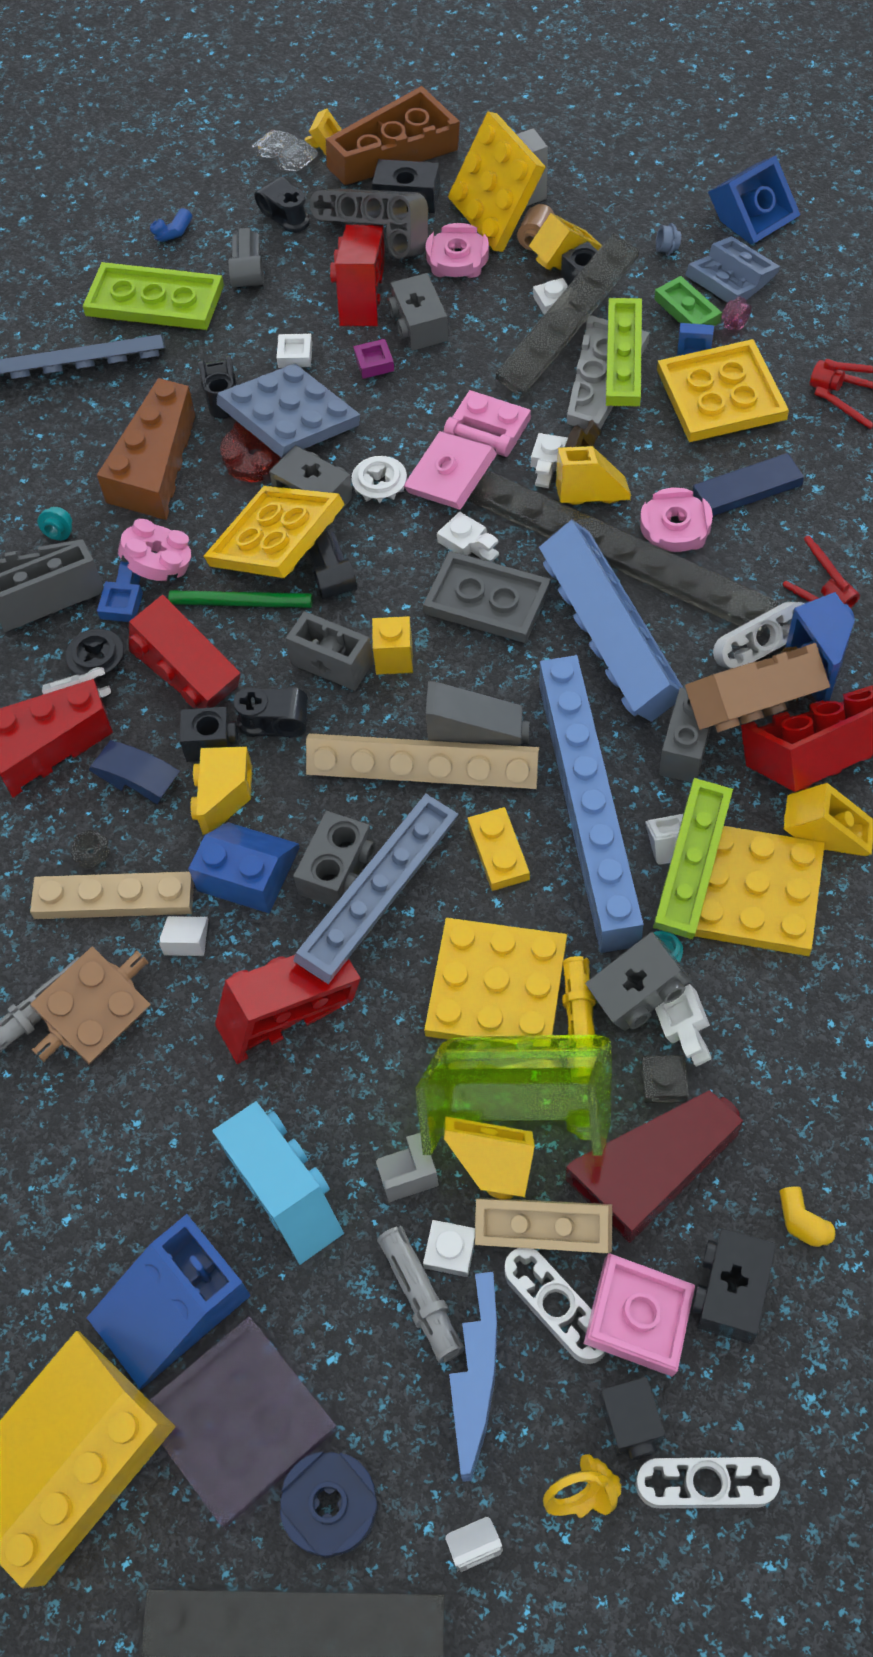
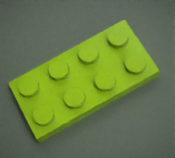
M101 262L82 307L85 316L207 330L223 290L224 282L222 275Z

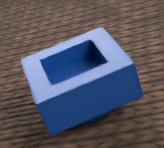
M680 323L677 356L711 349L714 325Z

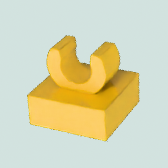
M328 109L318 112L309 130L311 136L305 138L311 150L320 147L325 155L326 138L342 130Z

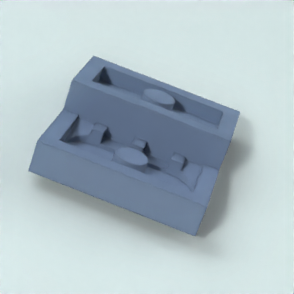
M730 236L713 243L709 256L690 263L685 276L734 307L763 288L779 272L780 266Z

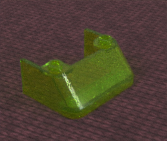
M602 1035L457 1037L444 1041L415 1087L423 1155H432L441 1136H444L445 1116L481 1123L483 1121L566 1120V1128L570 1133L576 1134L579 1139L592 1140L593 1155H602L611 1126L612 1051L610 1039Z

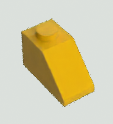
M550 213L529 245L538 254L536 261L548 270H552L553 267L561 270L562 254L587 241L600 253L605 249L586 230L553 213Z
M824 783L787 795L783 829L793 837L825 842L824 850L860 856L872 854L873 818L830 784Z
M445 1116L444 1140L479 1189L485 1190L489 1195L499 1199H512L513 1196L525 1197L535 1147L533 1132Z

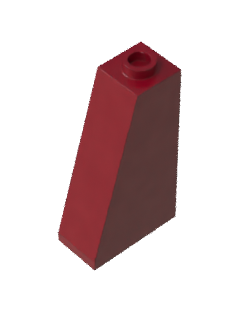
M709 1090L573 1160L566 1166V1181L588 1203L612 1204V1227L630 1243L738 1136L743 1120L740 1118L738 1109L731 1101L725 1097L718 1098Z

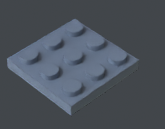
M295 363L217 393V405L281 458L295 445L305 449L359 426L360 414Z

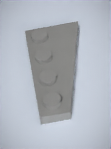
M588 315L586 332L583 337L576 379L573 384L567 412V424L572 426L579 425L580 428L586 429L589 421L594 420L601 430L613 406H606L608 320ZM643 330L641 356L649 343L650 332Z

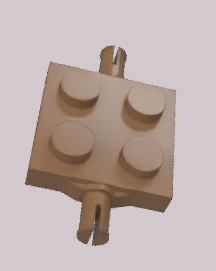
M93 946L30 1003V1007L46 1022L50 1032L36 1047L31 1049L36 1056L39 1055V1059L45 1062L51 1054L63 1045L74 1050L90 1065L150 1007L151 1004L135 989L131 980L148 964L145 957L141 958L142 954L135 951L123 965L118 967L109 963Z

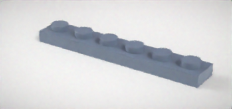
M160 334L0 359V374L10 373L11 379L29 377L31 376L30 370L38 368L43 369V374L63 371L62 365L75 363L76 369L95 366L94 360L107 358L108 364L127 361V355L139 353L140 359L160 356V349H166L164 335Z
M425 794L298 949L293 961L329 984L455 824L458 813Z

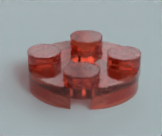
M236 422L233 429L225 435L220 446L223 464L227 467L228 473L241 481H262L263 475L269 474V471L282 459L239 422ZM252 449L262 450L256 451L254 454H249V451Z

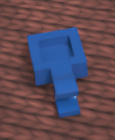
M121 561L116 582L105 581L97 609L99 618L102 620L129 622L137 616L143 591L139 585L140 576L128 568L129 562Z

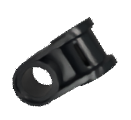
M280 176L255 192L254 199L260 211L266 217H270L284 227L286 231L301 232L309 226V215L304 209L305 194L302 190L290 184L284 177Z
M231 355L226 356L225 360L205 363L204 360H199L198 365L202 386L210 414L219 419L231 417L217 405V393L236 386Z
M250 687L239 691L235 695L234 708L239 714L237 718L238 729L246 736H283L292 738L301 736L306 731L308 696L303 690L293 687L282 689ZM252 697H253L254 700H255V706H252V702H251V698H252ZM250 718H253V727L250 725Z

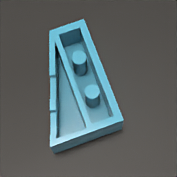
M255 1101L212 1130L244 1183L266 1211L275 1229L279 1230L299 1265L344 1234L324 1195L330 1190L327 1182L316 1167L308 1171L304 1166V1163L308 1161L307 1156L294 1138L289 1142L284 1139L283 1135L287 1133V1130L274 1111L266 1114L258 1102Z

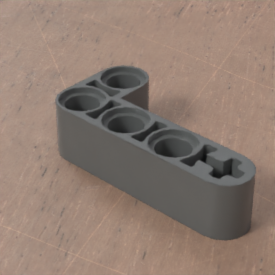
M338 188L316 191L310 198V211L316 219L387 224V247L390 254L395 258L419 256L426 250L428 205L425 197L420 193Z

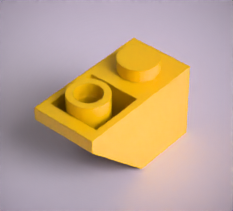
M593 446L558 448L556 488L560 503L579 505L584 502L594 501L616 503L619 500H630L631 493L625 476Z
M247 747L201 748L200 763L193 766V781L195 787H198L197 797L191 798V817L193 820H198L203 835L220 827L251 800L252 764Z

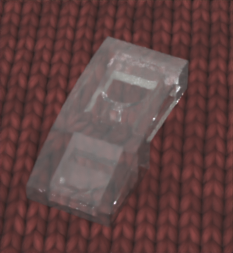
M272 129L252 144L256 156L275 158L279 169L299 171L318 156L317 150L310 144L280 130Z

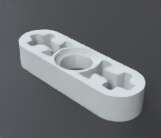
M782 603L720 637L713 649L716 663L723 668L732 669L755 662L786 645L790 625L780 626L778 622L785 623L792 619L794 608L805 603ZM762 625H766L770 630V639L765 645L761 646L756 639V634ZM731 645H747L748 648H741L734 653L735 659L728 658V653L732 651Z
M517 1248L513 1250L505 1261V1278L508 1285L577 1361L585 1364L600 1361L607 1352L599 1349L593 1350L590 1346L582 1350L577 1346L580 1342V1335L572 1325L567 1333H564L561 1329L570 1324L579 1311L583 1316L578 1319L577 1324L586 1333L592 1311L590 1307L537 1250L530 1248ZM519 1261L524 1265L529 1264L531 1261L535 1264L533 1274L541 1284H543L546 1277L551 1280V1282L544 1284L539 1289L535 1298L529 1294L535 1291V1284L527 1276H522L520 1279L515 1277L517 1274L516 1263ZM554 1292L565 1295L570 1303L568 1312L561 1317H553L547 1314L543 1308V1301L547 1295Z
M759 1457L655 1458L642 1465L636 1478V1490L640 1499L653 1508H758L769 1504L777 1495L780 1487V1478L776 1468L769 1461ZM726 1468L735 1469L733 1479H746L751 1475L752 1469H757L760 1478L768 1479L769 1486L761 1490V1496H755L753 1488L750 1486H737L734 1489L737 1498H730L728 1494L731 1481ZM678 1469L687 1470L684 1487L688 1498L679 1497L681 1487H667L663 1497H656L654 1488L645 1486V1480L652 1478L654 1470H661L662 1477L666 1480H678L680 1477ZM700 1469L713 1470L721 1481L719 1494L710 1498L700 1495L693 1484L694 1474Z

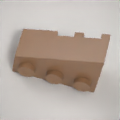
M813 643L788 653L784 652L774 655L769 659L748 663L686 684L685 688L699 730L715 725L717 732L739 726L738 718L742 725L764 716L767 717L787 710L785 702L830 688V684L817 644Z

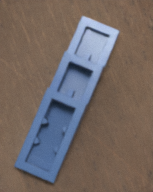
M493 1272L475 1274L481 1321L462 1323L468 1371L449 1374L462 1482L472 1481L487 1432L495 1385L498 1331Z

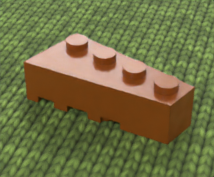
M420 86L326 138L327 168L344 185L374 177L378 159L422 162L457 151L460 121L423 86Z
M161 378L157 379L97 473L106 503L167 520L170 498H173L176 489L175 479L183 463V450L188 445L196 415L189 386Z

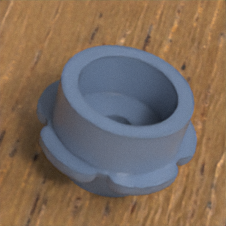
M670 223L669 226L661 225L659 227L655 244L657 252L666 253V256H669L673 251L679 249L681 243V232L677 231L673 223Z

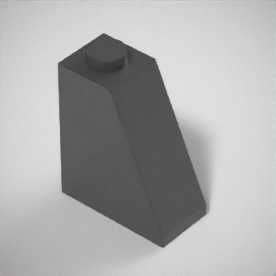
M428 681L426 703L428 741L510 746L529 744L530 721H522V705L447 684Z

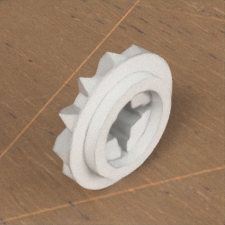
M387 456L367 458L360 462L352 473V484L357 495L362 494L366 502L372 498L377 499L379 503L386 497L394 500L397 492H404V485L407 481L404 466L398 460ZM385 476L386 482L380 481L378 484L374 485V480H380L382 477Z

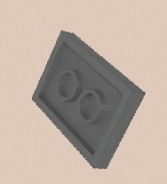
M449 551L423 603V613L526 643L551 589V579Z

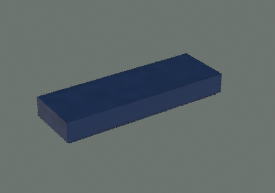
M785 453L693 485V495L701 502L702 498H704L712 509V515L715 516L802 486L804 476L789 453Z

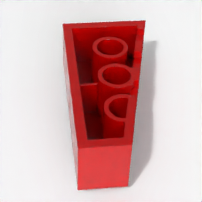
M873 685L843 694L842 702H824L822 700L809 704L810 711L790 717L787 711L773 715V723L757 727L754 721L741 725L746 766L796 792L805 790L811 784L828 776L836 775L842 769L859 761L870 759L873 756Z

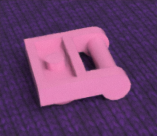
M469 390L453 417L447 419L444 432L492 446L498 455L508 457L531 420V410Z

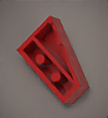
M163 594L129 621V651L181 693L184 700L193 708L215 707L238 687L241 673Z
M94 679L0 708V776L12 798L23 792L22 786L39 775L44 778L52 773V767L71 755L72 758H75L113 733L103 700Z

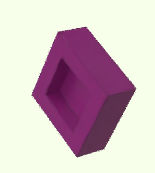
M385 339L353 346L355 359L363 379L394 371V361Z

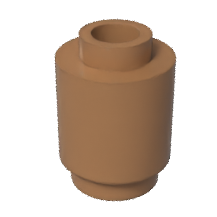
M537 204L526 212L517 232L518 241L525 249L533 251L529 247L530 243L550 213L554 214L549 206Z

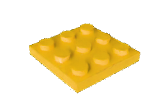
M487 111L457 178L452 185L448 198L469 223L477 228V232L483 236L485 234L487 236L489 246L493 251L503 252L546 166L497 113Z
M754 339L658 360L657 372L689 442L787 420L789 409Z
M263 486L203 557L210 567L285 578L293 571L295 565L306 551L314 545L315 540L325 528L334 521L335 516L345 504L337 493Z
M723 826L695 937L810 956L825 842Z
M446 918L424 1029L425 1036L550 1054L567 934Z

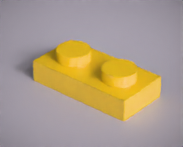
M503 807L468 817V827L491 890L494 891L529 881L530 872L506 808Z

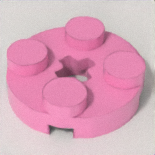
M453 223L442 227L441 233L434 236L433 232L426 241V259L431 266L433 275L437 277L466 276L468 278H475L481 274V268L487 263L489 258L487 236L485 234L483 236L478 234L477 228L470 224Z
M685 488L662 489L653 494V499L647 504L645 502L642 506L640 516L641 532L649 541V547L656 552L697 550L704 546L706 538L711 531L712 509L704 498H702L701 502L698 498L693 497V491ZM672 516H678L679 521L683 522L673 523L670 521Z
M137 519L132 527L127 528L122 533L118 555L121 559L124 556L129 561L128 568L137 575L151 580L167 581L168 575L178 573L177 578L186 573L191 559V549L188 546L189 538L184 532L172 531L168 528L154 525L147 519Z

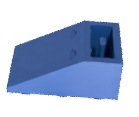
M186 1214L145 1249L87 1316V1319L137 1386L142 1390L251 1295L240 1278L188 1214Z

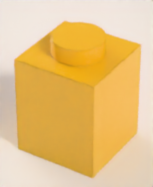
M410 616L372 618L373 655L376 675L413 673Z

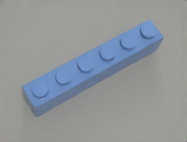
M571 519L539 546L546 559L543 565L547 572L559 581L561 586L558 588V591L562 598L574 607L576 613L573 617L582 630L589 633L592 639L589 642L591 649L600 659H604L608 666L605 670L607 677L616 687H620L624 697L621 700L625 708L633 716L640 715L652 722L675 705L680 687L683 688L591 533Z

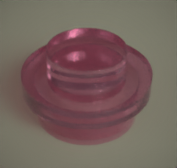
M739 296L726 304L722 313L725 328L740 330L747 323L752 306L747 304L745 298Z

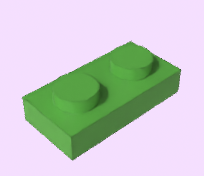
M682 276L655 289L654 300L679 323L714 326L721 323L722 312Z

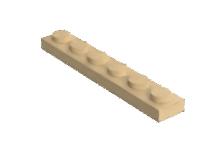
M310 733L306 738V775L537 789L539 747Z

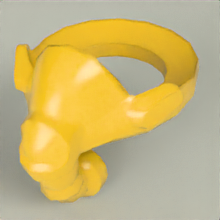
M590 1454L582 1455L580 1459L581 1471L569 1474L552 1484L544 1494V1507L548 1514L554 1516L576 1514L578 1518H583L592 1509L603 1515H608L617 1507L618 1497L621 1495L622 1485L620 1478L614 1475L606 1463L600 1459L593 1458ZM577 1482H587L586 1487L579 1493L564 1499L555 1498V1495L563 1488Z

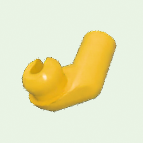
M787 1187L779 1191L785 1225L791 1235L814 1247L829 1245L835 1239L834 1225L830 1221L823 1220L821 1217L805 1209L801 1187Z

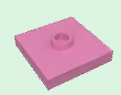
M439 431L405 482L404 488L410 494L461 510L497 453L492 446Z
M608 1253L604 1259L583 1344L673 1377L679 1367L695 1285Z

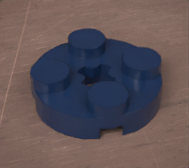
M334 1452L313 1453L300 1460L290 1470L283 1483L280 1500L281 1522L291 1540L304 1551L324 1558L346 1554L360 1545L370 1533L378 1511L375 1485L365 1467L352 1456ZM325 1491L328 1495H332L336 1491L340 1493L341 1499L337 1503L340 1510L335 1516L326 1513L321 1517L316 1512L321 1505L317 1498L321 1492Z

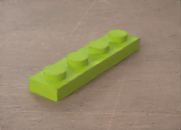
M609 298L606 406H640L642 298Z
M697 778L693 779L653 928L693 940L732 796V788Z

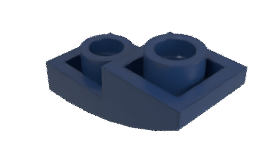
M112 740L109 741L89 768V771L122 791L127 785L157 805L180 772V770L145 751Z

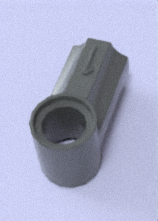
M241 228L236 235L232 236V258L228 260L232 288L264 285L259 234L254 233L250 228Z

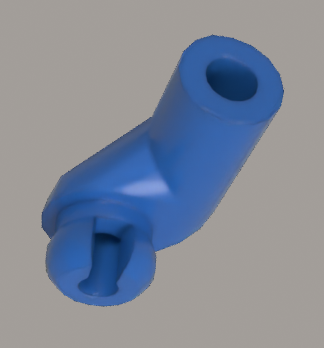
M181 208L173 221L167 225L162 219L155 220L150 225V232L155 235L154 239L160 242L181 237L193 218L189 210Z

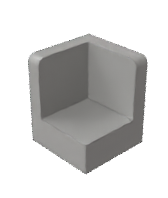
M423 1132L406 1137L408 1149L377 1159L376 1164L388 1202L439 1186L437 1172Z

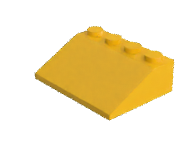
M76 1331L0 1420V1565L22 1589L45 1586L176 1427L80 1331Z

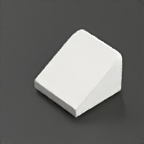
M683 814L645 821L654 858L660 865L670 863Z
M168 916L159 942L163 954L204 956L208 917Z
M484 1517L446 1535V1541L457 1571L460 1570V1572L501 1555L503 1551L499 1536L489 1517Z

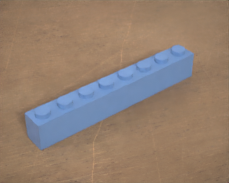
M578 656L540 661L539 687L600 953L628 949L642 939L644 924Z

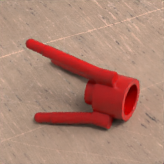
M827 358L825 361L819 360L810 378V386L816 388L814 395L828 400L867 428H873L871 421L830 393L832 390L839 391L843 382L873 389L872 381L845 374V371L873 373V366L836 362Z
M809 535L805 536L804 541L831 576V579L822 587L821 593L826 596L836 592L843 604L853 608L861 595L841 576L818 544ZM789 581L783 582L784 588L808 602L818 599L817 596Z

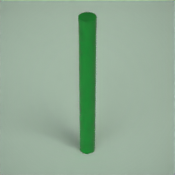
M170 590L168 596L169 601L173 605L312 608L313 606L312 593Z

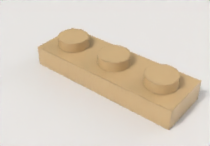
M477 1198L475 1245L610 1253L612 1252V1204Z

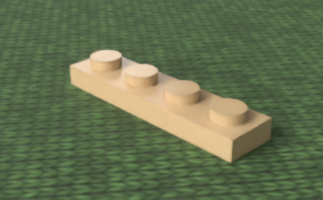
M190 872L34 877L30 913L34 919L192 914L194 882Z

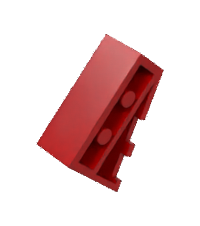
M346 225L343 236L338 237V249H335L334 262H331L330 278L331 283H336L339 326H378L377 305H380L381 295L377 294L376 291L378 283L383 281L385 262L384 225Z
M295 955L287 958L283 956L277 957L265 966L251 971H238L225 980L215 1026L236 1064L247 1060L248 1055L246 1051L269 1039L271 1044L274 1045L283 1040L281 1031L301 1020H304L308 1026L352 1002L361 978L350 960L348 959L329 984L293 961Z

